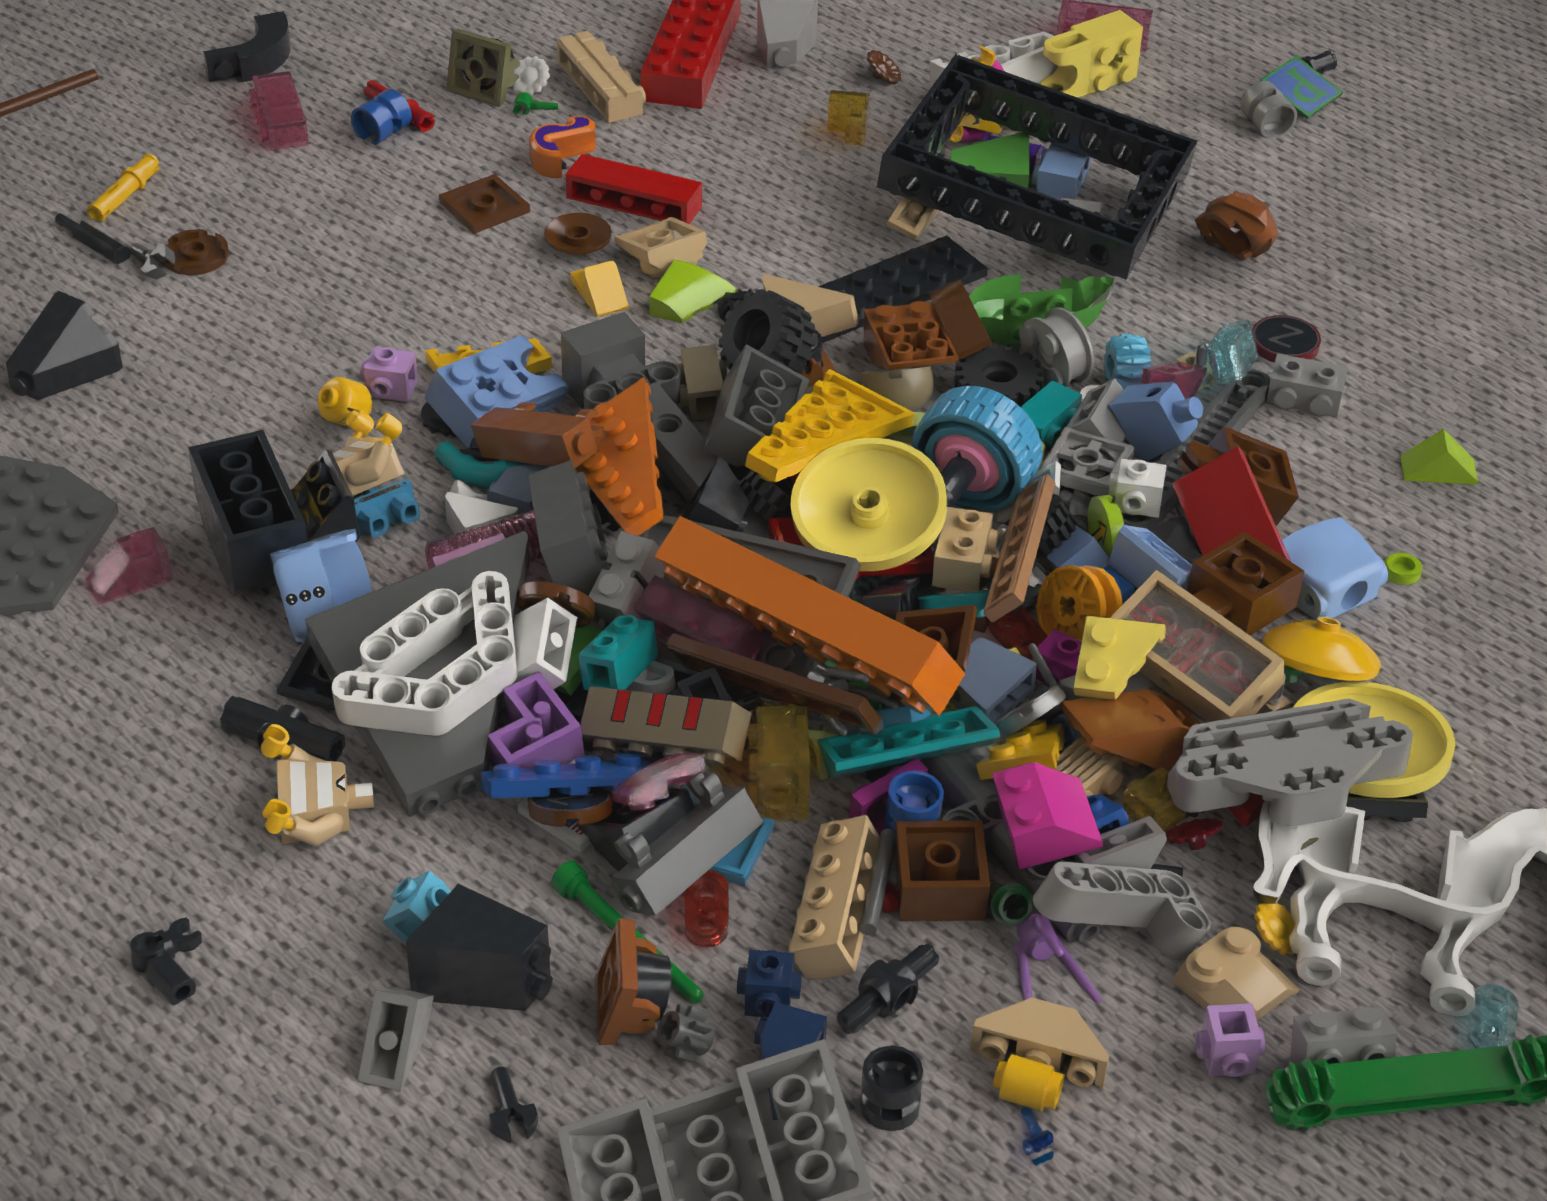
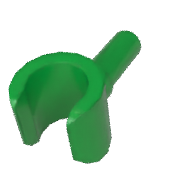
M526 92L519 93L514 100V103L517 104L513 109L514 114L519 113L522 105L525 106L524 115H528L530 109L558 110V103L533 100L531 95Z

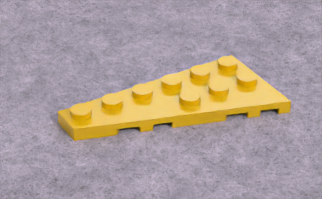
M829 369L825 373L824 380H818L814 384L813 391L810 394L805 393L785 414L784 421H778L773 426L772 434L764 436L748 452L745 467L758 473L762 479L775 483L801 472L813 458L832 446L854 439L884 438L911 427L915 413Z

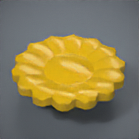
M1277 902L1276 904L1260 903L1255 908L1257 913L1254 914V918L1257 921L1256 927L1262 939L1269 943L1274 951L1278 950L1281 955L1295 954L1290 948L1289 936L1295 928L1291 913L1287 911L1284 905H1279Z

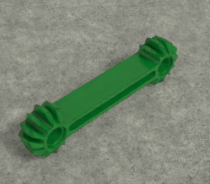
M1531 1034L1521 1040L1513 1038V1042L1506 1046L1327 1064L1325 1059H1317L1310 1062L1308 1058L1296 1064L1289 1062L1288 1067L1285 1069L1273 1071V1077L1265 1082L1268 1107L1271 1115L1275 1118L1276 1124L1285 1125L1287 1130L1303 1127L1306 1131L1311 1126L1318 1125L1323 1127L1325 1121L1333 1119L1507 1101L1510 1106L1525 1103L1530 1107L1534 1102L1541 1101L1545 1103L1547 1098V1035L1534 1038Z

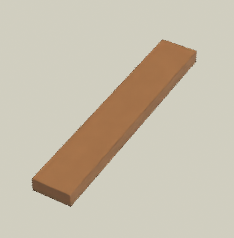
M1048 474L1042 475L1027 485L1016 498L984 608V614L992 623L1024 602L1056 484Z

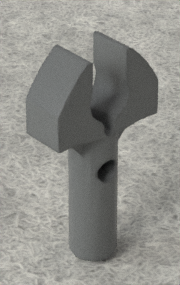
M161 242L153 251L139 243H134L130 246L131 254L145 262L141 271L153 279H159L167 275V273L160 269L159 262L167 260L172 264L175 263L174 251Z

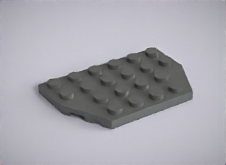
M0 455V614L4 613L5 616L25 611L40 612L54 610L119 513L118 504L64 467Z

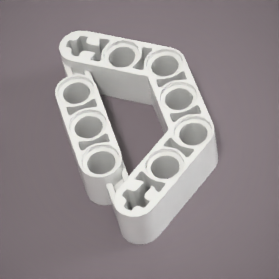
M496 571L482 572L474 578L472 586L459 596L450 589L441 588L433 590L366 637L360 646L362 665L354 671L340 673L332 682V694L338 719L344 724L440 736L464 721L500 694L503 689L511 686L517 678V664L509 585L506 577ZM475 619L477 639L475 646L428 680L404 677L457 639L462 633L463 627Z

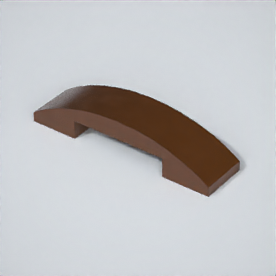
M960 279L929 294L960 360L992 344Z

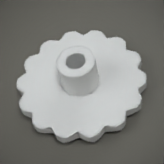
M527 56L524 60H519L520 66L514 70V73L518 74L519 78L511 87L519 93L526 92L533 95L535 92L539 93L542 87L547 85V79L550 77L548 73L549 66L546 65L544 59H539L537 56L532 58Z

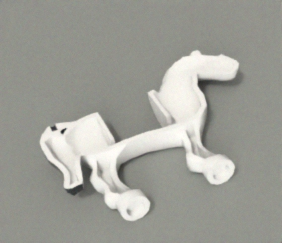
M1265 800L1258 823V847L1263 859L1264 871L1261 877L1254 883L1253 895L1259 903L1276 904L1292 870L1297 865L1304 880V886L1295 891L1290 898L1291 918L1295 928L1291 932L1289 940L1292 952L1298 954L1296 963L1298 976L1306 983L1317 986L1334 984L1341 977V957L1339 952L1330 945L1326 931V921L1332 911L1343 903L1366 904L1394 911L1439 934L1438 941L1426 953L1421 963L1420 974L1431 984L1430 1005L1438 1013L1458 1017L1468 1015L1475 1008V992L1473 985L1461 972L1458 961L1459 957L1479 934L1501 919L1519 889L1521 872L1532 857L1535 856L1547 864V808H1529L1515 812H1506L1468 839L1464 838L1462 831L1450 830L1440 870L1437 898L1399 884L1355 874L1359 861L1365 811L1346 806L1345 813L1336 819L1298 826H1283L1270 819L1267 812L1269 801ZM1310 838H1319L1315 843L1301 850L1302 844Z

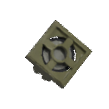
M461 29L452 30L446 91L500 107L506 101L507 88L513 86L519 78V75L515 74L514 70L520 66V62L514 58L511 44ZM462 73H464L466 79L470 82V85H469L468 82L464 79V76H463Z

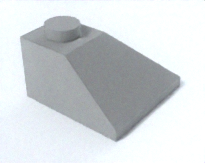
M758 0L757 50L767 68L797 64L817 44L818 0Z

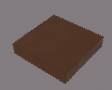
M496 174L439 194V203L473 234L530 213V204Z

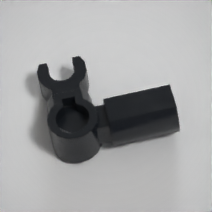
M187 917L174 921L170 925L169 930L165 932L162 929L155 933L144 932L135 936L130 942L133 968L138 972L146 973L148 979L172 1005H176L194 995L196 991L195 981L174 959L175 953L179 951H192L202 943V935L199 930L189 935H182L190 930V923Z

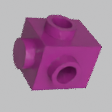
M1054 629L1037 648L1059 685L1060 680L1076 675L1082 641ZM1036 664V679L1044 682L1048 687Z

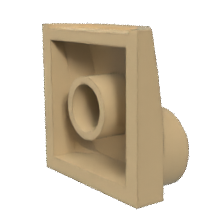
M673 217L622 235L614 236L615 243L632 256L638 258L641 271L649 274L651 278L663 277L674 259L696 265L698 263L697 260L703 257V249L707 245L706 232Z
M1241 927L1226 928L1193 951L1176 972L1173 984L1205 1010L1210 1005L1252 1003L1256 1020H1259L1291 995H1296L1300 990L1260 952L1261 944L1258 937L1250 930Z

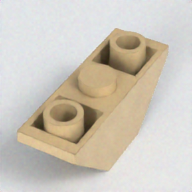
M764 274L761 278L765 291H773L804 307L805 311L810 313L812 317L810 322L815 325V329L821 334V337L856 327L859 323L853 295Z
M1031 997L975 1020L971 1052L980 1054L985 1060L990 1062L1002 1061L1006 1055L1010 1040L1013 1039L1017 1040V1056L1054 1066V1071L1060 1073L1065 1055H1071L1073 1057L1067 1072V1078L1070 1082L1077 1086L1088 1087L1093 1084L1095 1079L1094 1086L1104 1087L1109 1054L1076 1009Z

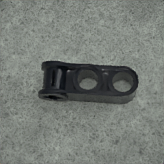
M906 575L889 578L878 588L863 596L861 604L893 620H896L897 612L919 610L917 585L921 582L920 576Z

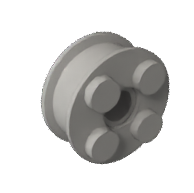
M1059 307L1051 309L1046 313L1044 319L1031 318L1020 328L1019 337L1022 353L1027 351L1032 354V360L1038 359L1041 362L1040 368H1044V383L1046 385L1053 380L1068 387L1071 380L1081 382L1090 377L1094 368L1093 347L1084 326L1070 311Z

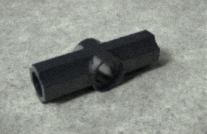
M231 696L225 703L220 717L221 729L257 741L260 749L261 744L265 740L263 734L272 724L280 725L288 732V746L295 744L310 755L326 761H337L345 747V736L343 734L308 722L304 713L291 705H281L278 710H274L242 697Z

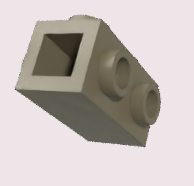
M716 345L682 348V363L676 364L680 368V385L684 384V386H680L681 408L688 407L690 421L713 419L724 384L723 380H725L727 375L726 361L718 359Z

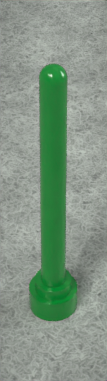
M568 861L562 864L552 876L551 887L563 898L578 899L613 931L616 922L619 921V918L623 917L590 887L591 883L588 879V873L578 863ZM635 929L637 938L646 939L637 929ZM656 948L657 954L664 955ZM671 962V986L688 1002L692 1004L700 1003L704 997L702 989Z

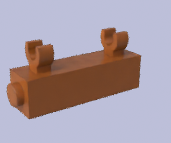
M521 402L515 409L495 407L471 424L482 457L546 466H555L572 460L575 468L599 451L595 438L599 437L604 431L603 427L590 426L591 418L598 414L595 409H581L576 416L531 411L536 407V404L531 402Z

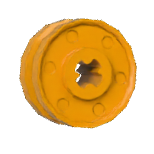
M1067 565L1056 568L1044 579L1038 592L1036 608L1039 624L1046 637L1056 629L1082 641L1087 616L1110 618L1123 605L1121 590L1114 577L1103 568L1091 565L1080 567Z

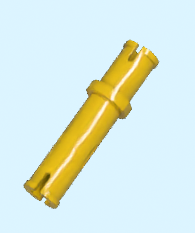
M147 153L134 166L125 168L121 172L120 178L93 203L87 206V211H89L87 213L88 217L100 222L105 221L136 190L141 191L146 186V181L160 170V166H157L159 164L158 159L154 155Z

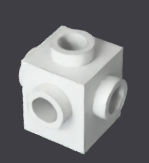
M1121 459L1119 474L1111 473L1108 495L1115 496V502L1122 513L1159 518L1166 465L1149 463L1143 460Z

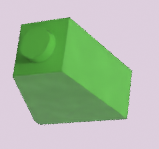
M1019 132L951 150L950 160L965 166H974L976 170L998 178L1000 176L1007 178L1006 181L1028 188V134Z

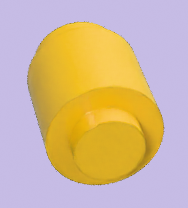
M1011 1054L1008 1062L1000 1060L994 1076L993 1087L1000 1089L999 1099L1038 1111H1043L1044 1107L1055 1110L1061 1095L1064 1074L1055 1072L1054 1066Z

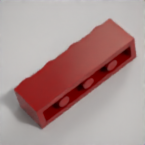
M581 154L565 174L566 198L658 221L673 217L687 224L692 222L702 208V182L586 154Z

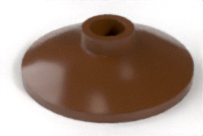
M569 213L558 216L547 224L544 231L545 240L550 247L559 252L574 255L598 251L609 243L612 236L611 227L608 222L599 216L589 213Z

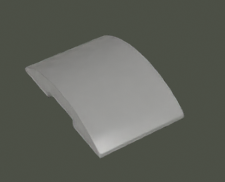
M825 1039L738 1067L736 1072L739 1080L650 1108L645 1098L557 1128L572 1201H870L875 1195ZM768 1088L771 1092L778 1120L772 1119Z

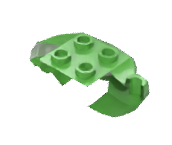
M1022 274L1010 275L986 281L977 287L969 295V298L988 336L1000 345H1021L1019 330L1023 324L1035 317L1044 319L1046 313L1054 308L1059 307L1070 311L1078 318L1084 328L1091 325L1098 318L1103 306L1112 294L1115 278L1107 276L1097 278L1092 276L1082 281H1076L1061 276V289L1020 293Z

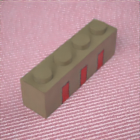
M589 687L581 720V731L583 737L593 742L592 748L603 752L616 753L617 747L628 748L627 752L639 753L642 757H651L653 751L663 752L664 757L672 760L687 761L688 756H697L704 763L723 766L725 760L741 762L752 713L733 701Z

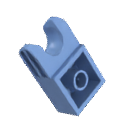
M518 336L436 369L425 395V400L467 448H473L478 444L471 424L493 408L515 409L521 402H531L536 404V407L531 411L546 412L562 402L569 386L558 374L539 376L527 371L524 367L527 365L534 346L525 336Z

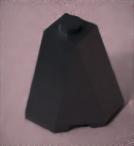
M58 291L52 296L7 360L6 368L9 385L13 392L19 396L27 395L33 399L40 400L113 374L123 368L119 342L110 331L104 334L91 318L95 315L94 311L85 301Z

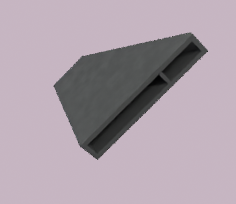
M525 531L306 618L310 645L331 682L340 673L354 671L362 665L360 646L366 637L433 590L441 588L450 589L459 596L472 586L474 578L482 572L496 571L506 577L509 585L512 623L514 624L515 615L520 613L521 610L517 604L518 591L520 586L526 583L530 564L528 535ZM475 619L463 627L462 633L457 639L404 677L428 680L477 644ZM504 691L449 732L440 736L357 726L409 817L419 813L430 814L436 811L442 804L458 798L469 797L481 789V772L489 771L491 762L488 735L497 731Z

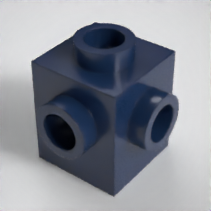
M749 949L747 968L739 967L737 978V994L745 995L744 1016L768 1018L775 1002L791 1006V999H800L802 972H794V953Z

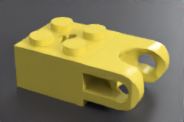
M1118 10L1073 25L1070 31L1048 38L1044 42L1043 56L1058 65L1052 75L1041 81V85L1055 90L1063 88L1061 92L1078 98L1099 90L1104 91L1110 86L1122 82H1130L1137 77L1143 26L1123 11Z

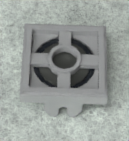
M1064 427L1041 465L1040 470L1057 461L1061 465L1060 491L1068 490L1074 493V489L1088 494L1091 499L1096 496L1108 495L1111 473L1119 474L1121 459L1132 460L1134 446Z

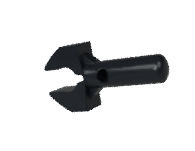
M503 1066L497 1067L492 1070L491 1078L500 1110L499 1112L489 1114L492 1132L500 1139L511 1143V1132L508 1123L511 1120L510 1117L514 1116L516 1120L523 1122L527 1139H529L538 1124V1113L535 1104H519L508 1069Z

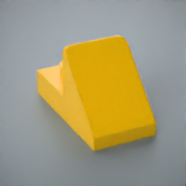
M614 261L587 266L584 269L570 272L571 282L597 317L629 309L621 278Z

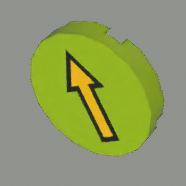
M1102 495L1092 497L1089 503L1088 533L1097 540L1110 558L1118 532L1124 525L1121 510L1116 502L1110 503L1113 497Z

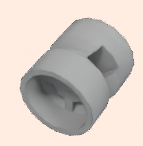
M1269 81L1257 82L1250 86L1242 96L1241 109L1243 113L1254 123L1263 136L1267 138L1274 137L1275 135L1270 129L1277 136L1284 135L1294 127L1297 120V111L1273 83Z

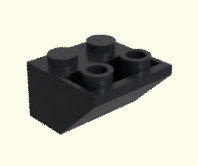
M325 449L318 459L310 464L307 472L297 485L291 489L305 521L307 541L309 542L318 537L336 532L355 529L357 534L355 541L357 542L360 536L353 495L332 451Z

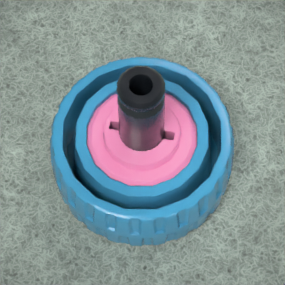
M961 386L943 393L925 413L913 434L912 447L926 455L935 464L943 477L947 494V507L953 508L956 503L977 507L985 512L1006 508L1015 502L1018 494L1030 484L1042 461L1041 439L1037 428L1026 412L1003 394L980 386Z

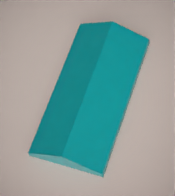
M977 706L941 713L940 716L936 714L930 715L928 718L912 723L884 726L883 731L876 736L862 735L860 732H857V734H846L845 736L839 734L817 739L831 779L907 763L916 758L921 760L992 745L1000 737L999 728Z

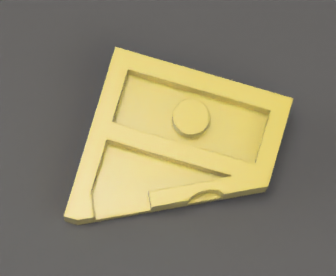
M1087 616L1074 682V695L1116 700L1126 688L1128 679L1132 675L1137 674L1145 664L1146 656L1157 642L1161 643L1165 638V624Z

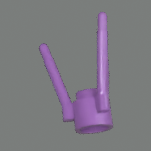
M1036 913L1030 915L1023 923L1018 924L1017 934L1020 940L1013 945V948L1018 957L1023 1001L1032 997L1028 956H1033L1037 960H1045L1054 954L1062 959L1095 1003L1102 1001L1094 986L1064 947L1059 935L1055 933L1047 917Z

